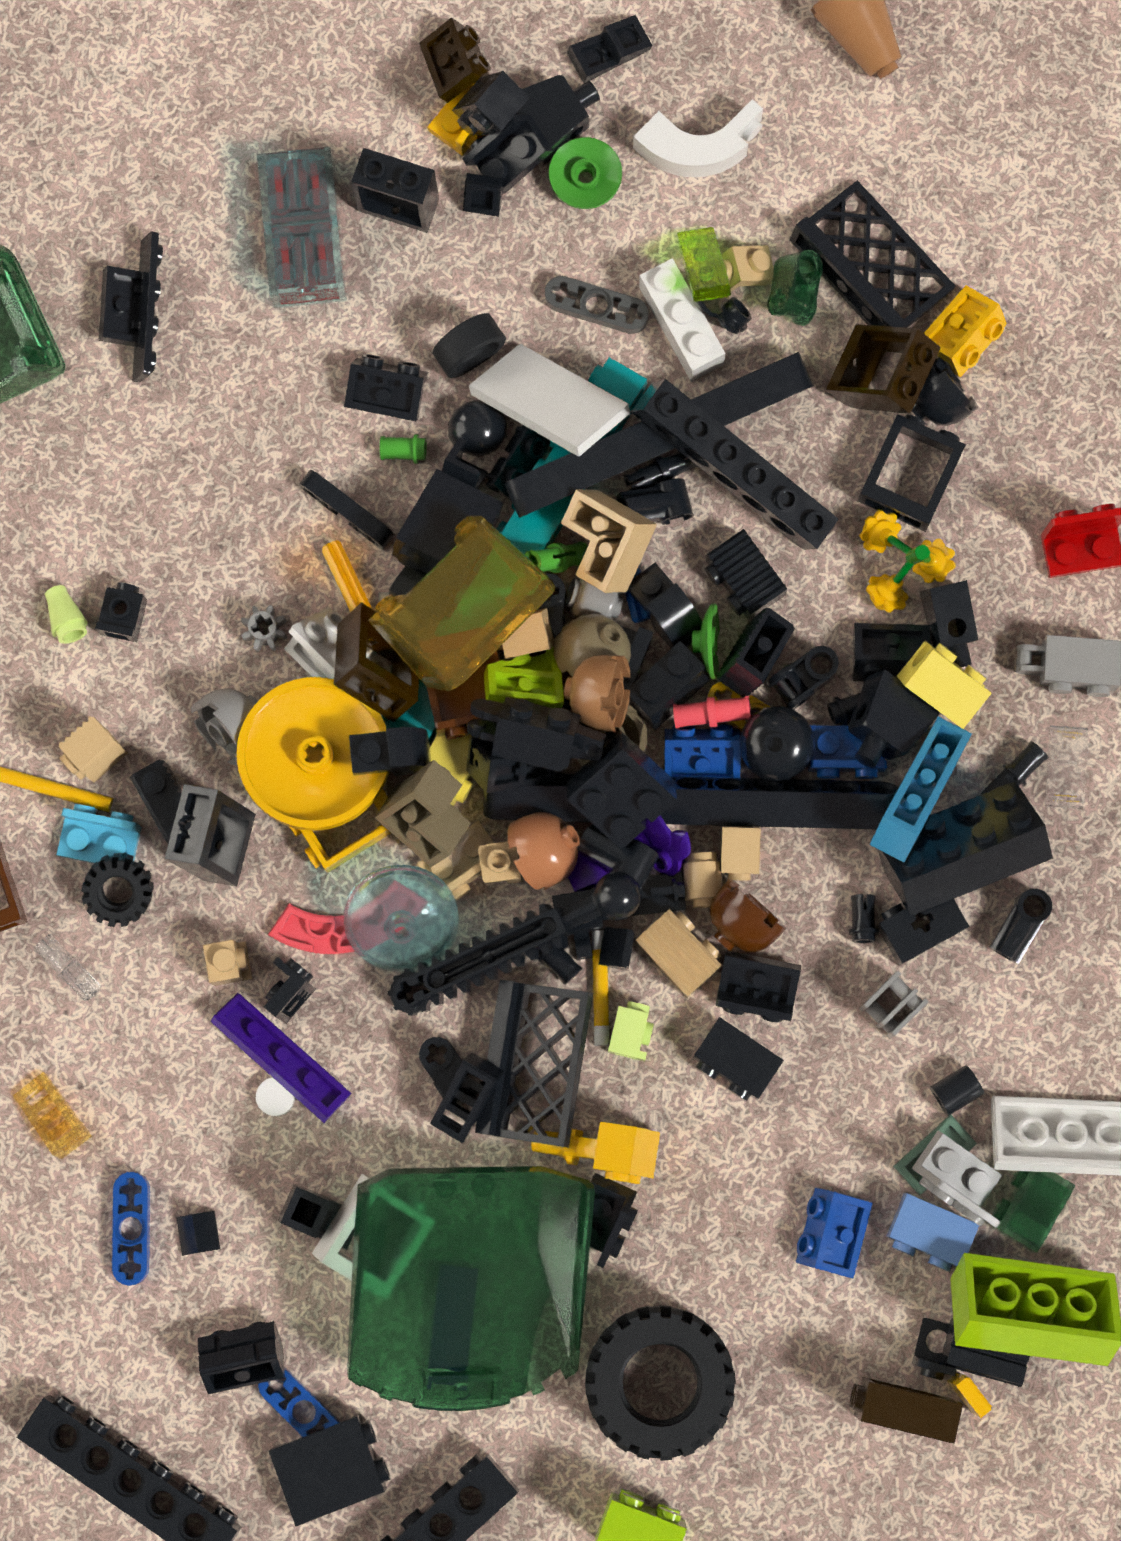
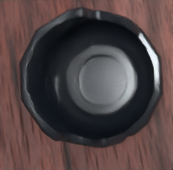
M481 400L466 402L455 410L449 420L448 438L453 446L459 437L466 440L463 453L482 457L499 449L506 437L507 421L502 412Z

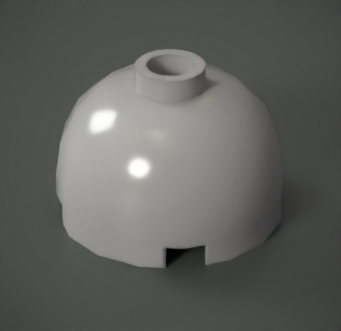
M219 689L208 693L195 702L191 707V713L197 711L199 714V718L194 723L203 738L215 751L216 743L222 746L233 757L227 762L231 765H237L239 733L245 718L258 700L251 695L246 696L237 690Z

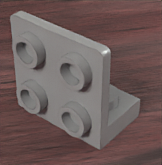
M938 1130L912 1167L914 1171L923 1176L919 1184L980 1227L987 1221L997 1228L1001 1221L982 1209L981 1206L1002 1177V1174Z

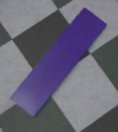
M237 993L212 1017L210 1022L323 1123L352 1094L241 994Z

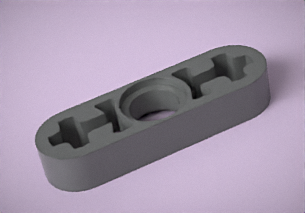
M566 276L552 278L545 287L546 303L556 312L628 334L642 331L648 323V308L638 298ZM561 286L567 287V294L577 298L578 291H584L580 299V309L574 308L576 303L571 298L565 297L562 302H557L556 295L552 291H559ZM592 297H601L607 302L608 306L603 313L592 314L586 308L587 301ZM613 301L620 302L618 310L623 312H629L631 307L638 309L637 315L642 317L641 320L635 319L632 324L626 323V316L617 312L615 313V320L609 319L613 312Z

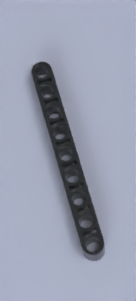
M797 352L691 400L723 426H726L814 385L800 353ZM639 422L597 441L579 457L573 453L567 454L505 482L504 485L520 518L574 494L576 489L583 490L668 452L675 447L645 423Z

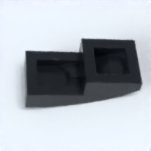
M633 15L605 26L599 35L570 45L567 54L582 82L586 83L650 50L653 45L637 16Z

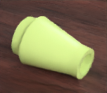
M58 585L48 589L44 595L48 604L52 635L57 637L58 641L63 644L72 643L83 638L87 634L86 625L88 621L68 594L66 587Z

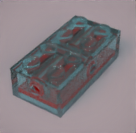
M331 147L257 154L269 293L274 308L347 301L335 164Z

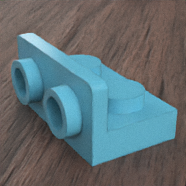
M75 804L73 810L63 808L61 816L65 819L57 856L95 863L96 861L99 862L106 855L110 858L113 857L114 853H121L123 858H126L128 854L134 856V861L142 829L139 824L133 822L134 816L115 811L111 812L110 817L96 815V808L81 804Z

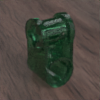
M804 250L784 255L775 261L771 292L767 301V308L771 315L777 317L784 315L791 318L799 326H805L813 319L817 309V295L822 274L821 259L813 250Z

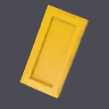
M957 1372L956 1376H952L947 1380L971 1413L982 1418L992 1410V1406L970 1377Z

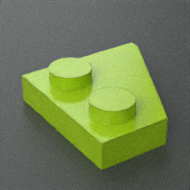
M554 646L546 650L545 654L535 657L525 654L516 656L510 661L502 660L488 664L484 672L486 700L504 703L505 698L509 697L513 699H526L531 703L551 708H562L564 704L562 675L553 654Z

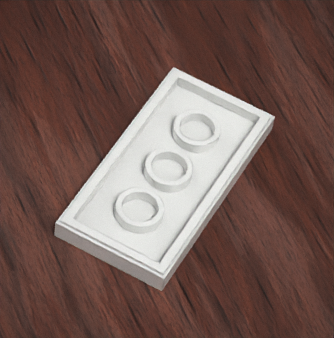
M522 344L517 345L469 385L472 396L578 457L630 414L628 403Z
M992 1096L991 1122L994 1170L1121 1176V1101Z

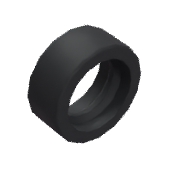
M482 313L469 318L450 330L434 346L432 354L449 378H456L465 375L494 356L504 345L506 337L489 313Z

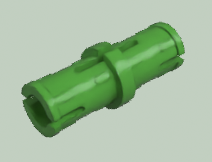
M584 542L569 545L552 543L545 549L530 550L523 556V566L530 574L544 571L553 573L564 572L568 567L580 565L588 545Z

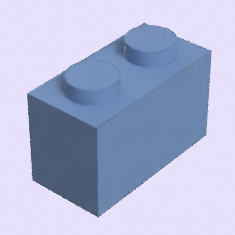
M903 1193L886 1237L894 1240L893 1248L911 1256H914L916 1250L930 1255L929 1264L950 1272L952 1265L957 1267L963 1253L969 1252L979 1225L908 1193Z

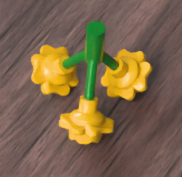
M878 510L874 516H869L865 519V525L859 534L860 539L864 541V549L883 553L886 550V546H895L906 554V562L897 574L891 576L883 574L880 577L871 576L866 592L870 595V600L879 610H885L886 612H892L895 609L903 610L906 607L905 602L909 598L902 588L903 578L913 567V572L921 575L927 584L934 582L935 579L937 582H944L947 574L956 567L955 562L950 560L954 557L955 551L946 547L943 540L939 538L935 539L933 543L929 540H924L921 545L913 549L898 539L897 534L901 530V525L896 522L897 515L894 513L886 514L882 510Z

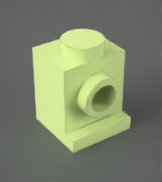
M628 1001L627 1007H618L608 1053L645 1062L647 1052L640 1051L641 1044L649 1046L654 1023L647 1022L650 1006Z

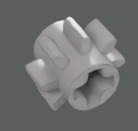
M269 605L266 611H259L257 607L253 606L252 611L254 614L249 619L241 618V622L249 630L241 636L244 641L255 640L254 650L256 652L261 650L262 645H269L270 649L274 652L276 651L274 642L278 638L287 639V635L279 629V626L284 625L287 621L284 616L274 619V608L272 605ZM262 621L270 625L268 627L270 633L264 636L258 631L260 630L258 624Z

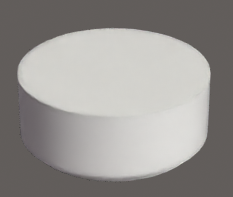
M273 1077L264 1080L256 1092L258 1107L264 1113L271 1116L286 1114L291 1110L295 1102V1097Z

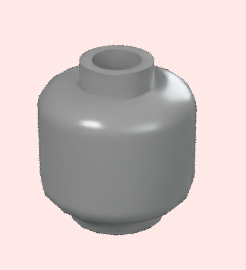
M581 578L572 579L565 598V606L569 607L570 615L574 619L587 614H602L610 618H617L623 605V597L619 596L618 592L604 593Z

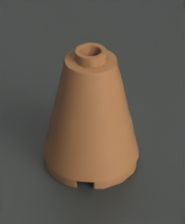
M820 0L812 7L811 11L814 17L870 77L877 74L882 79L899 68L896 62L902 56L885 0Z

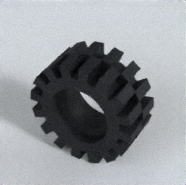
M114 853L113 857L109 858L106 855L99 862L96 861L85 877L81 892H84L82 896L83 905H88L86 911L90 916L93 913L97 915V922L102 923L103 920L109 922L108 926L115 927L116 923H121V927L128 926L129 921L136 922L140 919L141 914L146 912L153 896L154 882L150 881L152 875L149 870L145 871L143 869L145 864L141 860L136 863L133 861L134 856L128 854L126 858H123L121 853ZM112 877L126 879L132 887L131 898L123 903L110 901L104 894V883Z

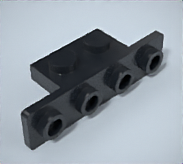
M153 231L141 240L139 271L108 265L103 269L99 341L134 346L133 382L143 381L150 373H153L156 365V352L152 351V341L157 334L159 323L158 316L154 315V308L161 290V283L159 280H156L157 267L162 260L163 247L158 244L159 233Z

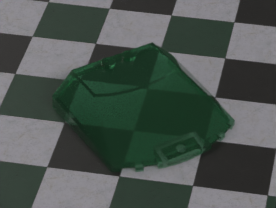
M544 1166L391 1168L359 1183L357 1187L351 1281L348 1379L359 1387L364 1386L377 1392L380 1398L392 1401L393 1398L409 1402L415 1408L437 1411H469L510 1404L511 1398L524 1395L530 1390L533 1396L545 1391L541 1382L559 1369L565 1379L576 1373L579 1368L595 1188L587 1179Z

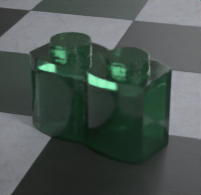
M1016 1171L1010 1183L1016 1188L1009 1200L1002 1198L995 1207L992 1216L1001 1222L997 1228L993 1226L992 1229L1030 1252L1037 1253L1076 1185L1054 1172Z

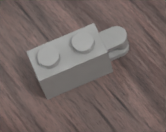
M1047 635L1042 641V645H1017L1015 672L1024 675L1040 676L1039 686H1049L1050 693L1070 694L1072 693V688L1087 689L1088 696L1108 697L1110 696V691L1115 692L1121 686V641ZM1032 655H1041V666L1031 665Z

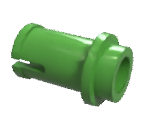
M414 434L413 438L381 436V460H413L414 464H418L419 460H426L427 440L426 438H419V434Z

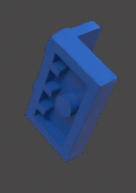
M718 724V727H711L710 729H695V726L676 729L675 725L672 726V729H664V771L670 777L740 778L741 752L739 729H733L731 725Z
M810 725L814 732L815 748L812 760L808 764V772H817V778L836 779L840 778V772H855V778L875 779L878 778V772H884L887 769V760L882 756L875 768L864 766L857 761L855 755L863 742L849 732L848 726Z
M815 1188L814 1194L807 1204L808 1217L804 1232L797 1243L798 1255L796 1263L854 1279L873 1203L837 1192Z

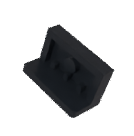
M726 950L716 1006L722 1007L724 1011L730 1014L742 1015L747 1012L760 1015L762 1019L770 1022L791 1021L801 965Z

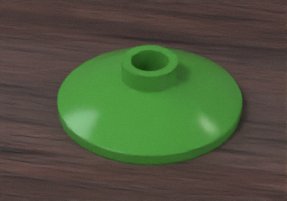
M589 137L576 138L563 144L553 155L549 166V181L556 196L565 204L578 209H593L604 205L615 196L622 181V166L616 152L605 142ZM583 172H589L593 178L590 182L583 183L579 180V175Z
M710 604L701 630H693L692 633L693 653H701L703 663L711 679H717L716 674L719 672L720 666L717 656L720 625L716 604Z

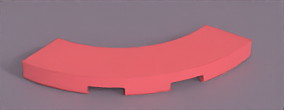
M396 882L377 901L358 912L348 915H317L301 910L289 903L268 935L285 945L310 953L345 954L371 948L395 936L418 916L427 903Z

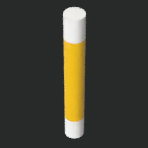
M604 930L592 931L594 1046H609L608 967L598 965Z

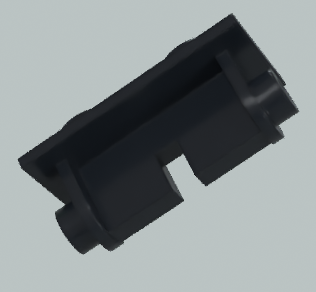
M524 425L521 427L517 426L513 437L504 449L509 456L507 459L500 456L492 471L486 476L488 479L486 486L496 493L500 490L511 501L504 483L532 471L549 447L550 440Z
M678 872L673 876H668L667 874L647 876L640 888L642 894L640 905L631 916L664 913L668 909L672 912L686 910L685 886L682 872Z

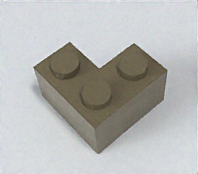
M435 760L395 786L375 816L379 823L430 867L452 854L471 824L460 814L456 807L451 805L462 784L451 775L449 770L438 764Z

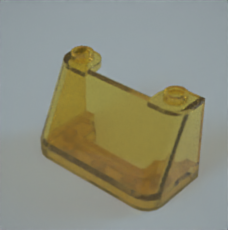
M471 515L462 520L455 528L457 534L454 537V542L456 546L406 595L394 597L390 594L383 598L375 607L376 613L369 619V622L425 686L429 688L449 691L463 684L555 590V585L549 577L482 516L473 517Z

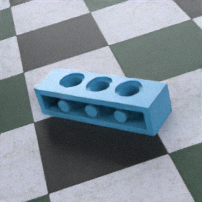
M939 716L937 717L869 845L905 862L972 733Z

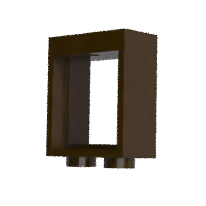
M856 324L827 385L826 391L851 408L911 414L941 347L918 328ZM884 353H902L886 390L868 389ZM854 359H856V365H855V366L853 365Z
M361 602L337 626L334 685L392 722L396 721L418 701L420 657L416 642L420 640ZM367 647L392 662L391 673L366 658ZM372 688L374 691H367L366 689Z
M862 1377L861 1385H853L849 1401V1407L855 1410L854 1416L861 1422L955 1444L963 1404L953 1398Z

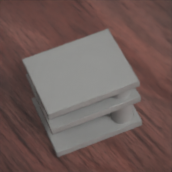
M899 971L895 972L859 1008L861 1011L865 1010L878 1023L876 1026L879 1029L882 1027L888 1033L886 1036L889 1039L894 1037L929 1002L926 998L922 1000L916 994L918 992L916 988L910 989L899 978L901 975ZM888 987L901 999L889 1013L875 1001ZM906 1004L911 1011L897 1023L893 1017Z

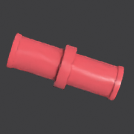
M749 696L715 700V697H707L705 702L673 704L675 728L709 724L711 728L718 727V723L749 720L751 718Z

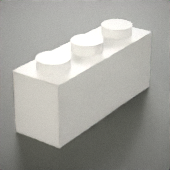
M673 258L641 274L639 289L690 381L693 382L724 366L726 353L702 310L696 303Z

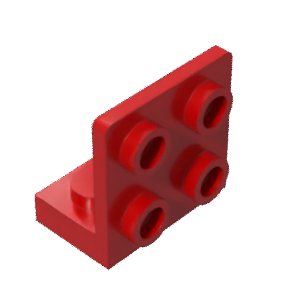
M1109 503L1093 507V512L1078 514V511L1075 509L1056 513L1055 518L1050 520L1041 534L1048 577L1054 578L1121 567V543L1118 533V527L1121 524V508H1115V504Z

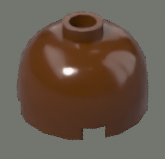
M730 878L712 900L710 918L718 930L714 937L729 951L735 946L745 952H758L766 949L786 930V927L779 924L777 917L750 893L744 894L738 888L740 885Z

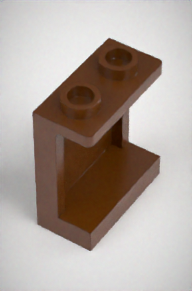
M491 625L416 642L438 737L445 735L447 740L465 737L469 735L467 732L468 722L473 720V718L481 719L472 715L470 708L473 700L486 699L484 685L485 669L488 664L499 661Z

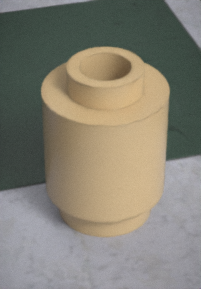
M716 852L690 853L686 858V863L683 864L685 901L693 902V908H711L712 900L722 887L721 862L717 861Z

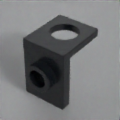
M928 1318L922 1319L912 1361L914 1365L921 1367V1375L938 1380H943L944 1374L956 1376L957 1368L940 1363L942 1352L934 1353L926 1345V1337L931 1331L938 1329L947 1334L949 1324Z

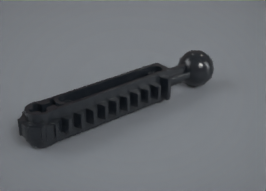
M614 871L607 873L597 882L593 895L566 908H552L549 904L542 903L539 905V915L535 911L530 910L527 911V921H524L521 917L513 918V928L508 924L502 923L499 925L500 934H497L494 930H487L485 941L481 937L475 936L472 937V947L467 943L458 944V954L453 949L445 950V960L440 956L434 955L431 957L432 966H429L426 962L418 963V972H415L413 968H407L404 970V973L393 977L394 981L391 989L388 991V995L391 996V1001L394 1004L393 1008L396 1011L408 1013L409 1016H416L420 1012H428L432 1002L436 1006L444 1004V995L449 999H456L458 988L463 993L471 992V982L480 987L485 985V975L490 980L498 979V969L504 974H509L512 972L511 963H514L517 967H524L526 956L531 961L539 960V950L545 955H552V944L558 949L568 948L567 937L575 933L574 929L596 918L604 916L607 919L616 921L627 919L636 912L640 905L642 896L640 886L635 878L626 872ZM425 985L428 989H422L414 993V999H408L406 993L411 991L410 986Z

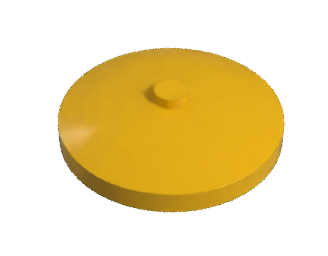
M306 677L286 682L265 694L253 706L243 722L237 742V765L240 778L255 804L265 814L281 824L296 829L312 831L341 826L360 816L374 803L381 793L389 772L354 776L352 772L349 735L384 732L387 729L380 713L336 687L334 679Z

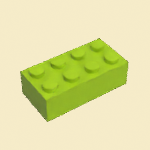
M963 1253L950 1278L955 1346L1108 1366L1121 1346V1317L1116 1276L1114 1273Z

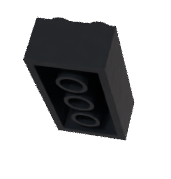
M1016 781L929 815L905 862L878 849L883 870L910 916L1053 859L1046 825Z

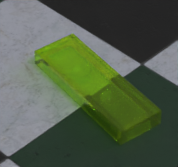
M714 227L677 232L679 249L693 301L698 302L731 296L730 283Z

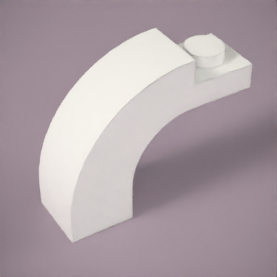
M752 99L725 127L708 135L686 133L677 128L658 111L633 136V149L650 164L670 174L683 177L715 175L735 166L747 156V142L752 140L762 128L760 122L762 120L763 108Z

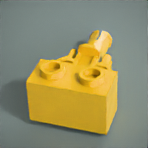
M600 1122L597 1139L584 1138L583 1130L572 1129L569 1148L531 1142V1149L533 1152L563 1157L569 1165H577L579 1157L593 1159V1169L606 1171L605 1179L640 1184L641 1177L654 1179L660 1132L634 1126ZM545 1131L549 1137L558 1138L559 1132Z

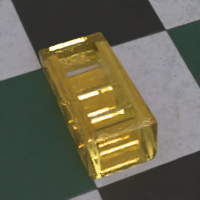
M42 1072L13 1095L51 1154L59 1159H63L92 1137L46 1073ZM45 1089L48 1095L31 1106L28 1101ZM36 1091L28 1100L26 1099V1097ZM54 1102L56 1107L40 1118L37 1113ZM63 1115L65 1120L50 1131L47 1125ZM72 1128V1130L65 1134L62 1138H60L58 1141L56 1140V1138H58L68 1129Z

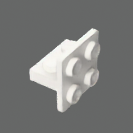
M326 608L292 625L289 633L293 637L284 649L312 677L334 679L337 626L344 617L334 612L331 608ZM367 647L366 658L377 664L381 659L380 656Z

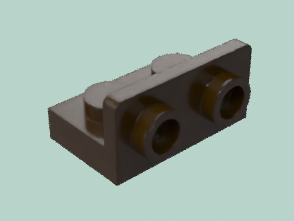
M452 17L419 42L438 96L447 103L475 83L480 77L489 75L491 70L489 62L479 49L480 38L476 31L469 25L463 26Z

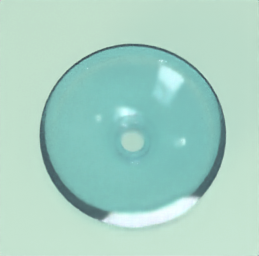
M412 865L386 866L369 873L354 886L344 908V929L352 948L368 963L389 971L404 972L407 968L417 970L418 963L426 962L428 965L432 964V956L442 957L445 954V950L450 948L456 937L459 924L458 906L450 888L432 872ZM405 927L408 931L404 934H399L395 932V929Z

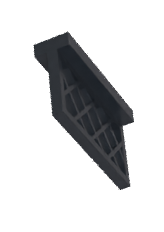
M858 180L810 218L806 216L798 222L789 239L867 325L908 328L956 287ZM854 194L866 204L865 215L845 212L846 201ZM823 219L839 220L838 235L824 234L816 224ZM845 221L864 223V238L844 236ZM870 224H884L890 230V241L870 239ZM844 245L863 247V262L849 261L844 255ZM869 249L889 250L888 265L869 263ZM895 250L909 251L915 257L914 268L895 266ZM869 272L887 273L888 289L874 288L868 281ZM894 274L914 276L913 292L894 290ZM920 277H933L943 288L936 294L920 293ZM894 298L913 300V311L905 319L893 308ZM919 301H924V303L921 306H919Z
M500 980L487 1061L503 1070L504 1073L477 1120L475 1133L569 1148L593 993ZM530 993L540 994L548 1005L535 1018L528 1011ZM550 996H557L559 998L553 1001ZM570 998L579 999L578 1015L568 1023L558 1008ZM553 1013L562 1029L547 1040L538 1025ZM533 1030L542 1045L527 1056L521 1048L522 1039ZM568 1035L573 1043L572 1054L561 1061L552 1046ZM547 1051L556 1067L541 1078L532 1063ZM526 1068L535 1084L521 1095L515 1086L516 1076ZM561 1073L567 1082L566 1092L555 1100L546 1084ZM541 1090L550 1105L535 1117L526 1101ZM520 1107L529 1122L517 1132L508 1130L510 1114ZM553 1112L556 1113L561 1121L558 1138L547 1136L540 1125ZM535 1129L538 1135L529 1134V1132Z

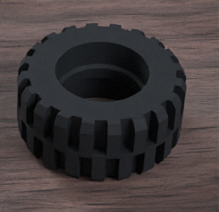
M645 1306L617 1318L615 1322L602 1332L593 1346L586 1368L585 1388L591 1414L598 1423L599 1429L623 1451L632 1452L637 1457L647 1460L649 1458H658L660 1461H666L681 1455L686 1457L695 1453L694 1450L702 1445L706 1446L714 1439L713 1436L725 1425L728 1420L727 1415L730 1408L733 1407L735 1398L734 1387L736 1379L732 1359L719 1335L710 1325L693 1313L671 1306ZM656 1344L669 1345L682 1351L691 1360L697 1375V1389L690 1405L679 1415L663 1420L651 1419L638 1413L628 1402L623 1390V1375L629 1360L641 1349Z

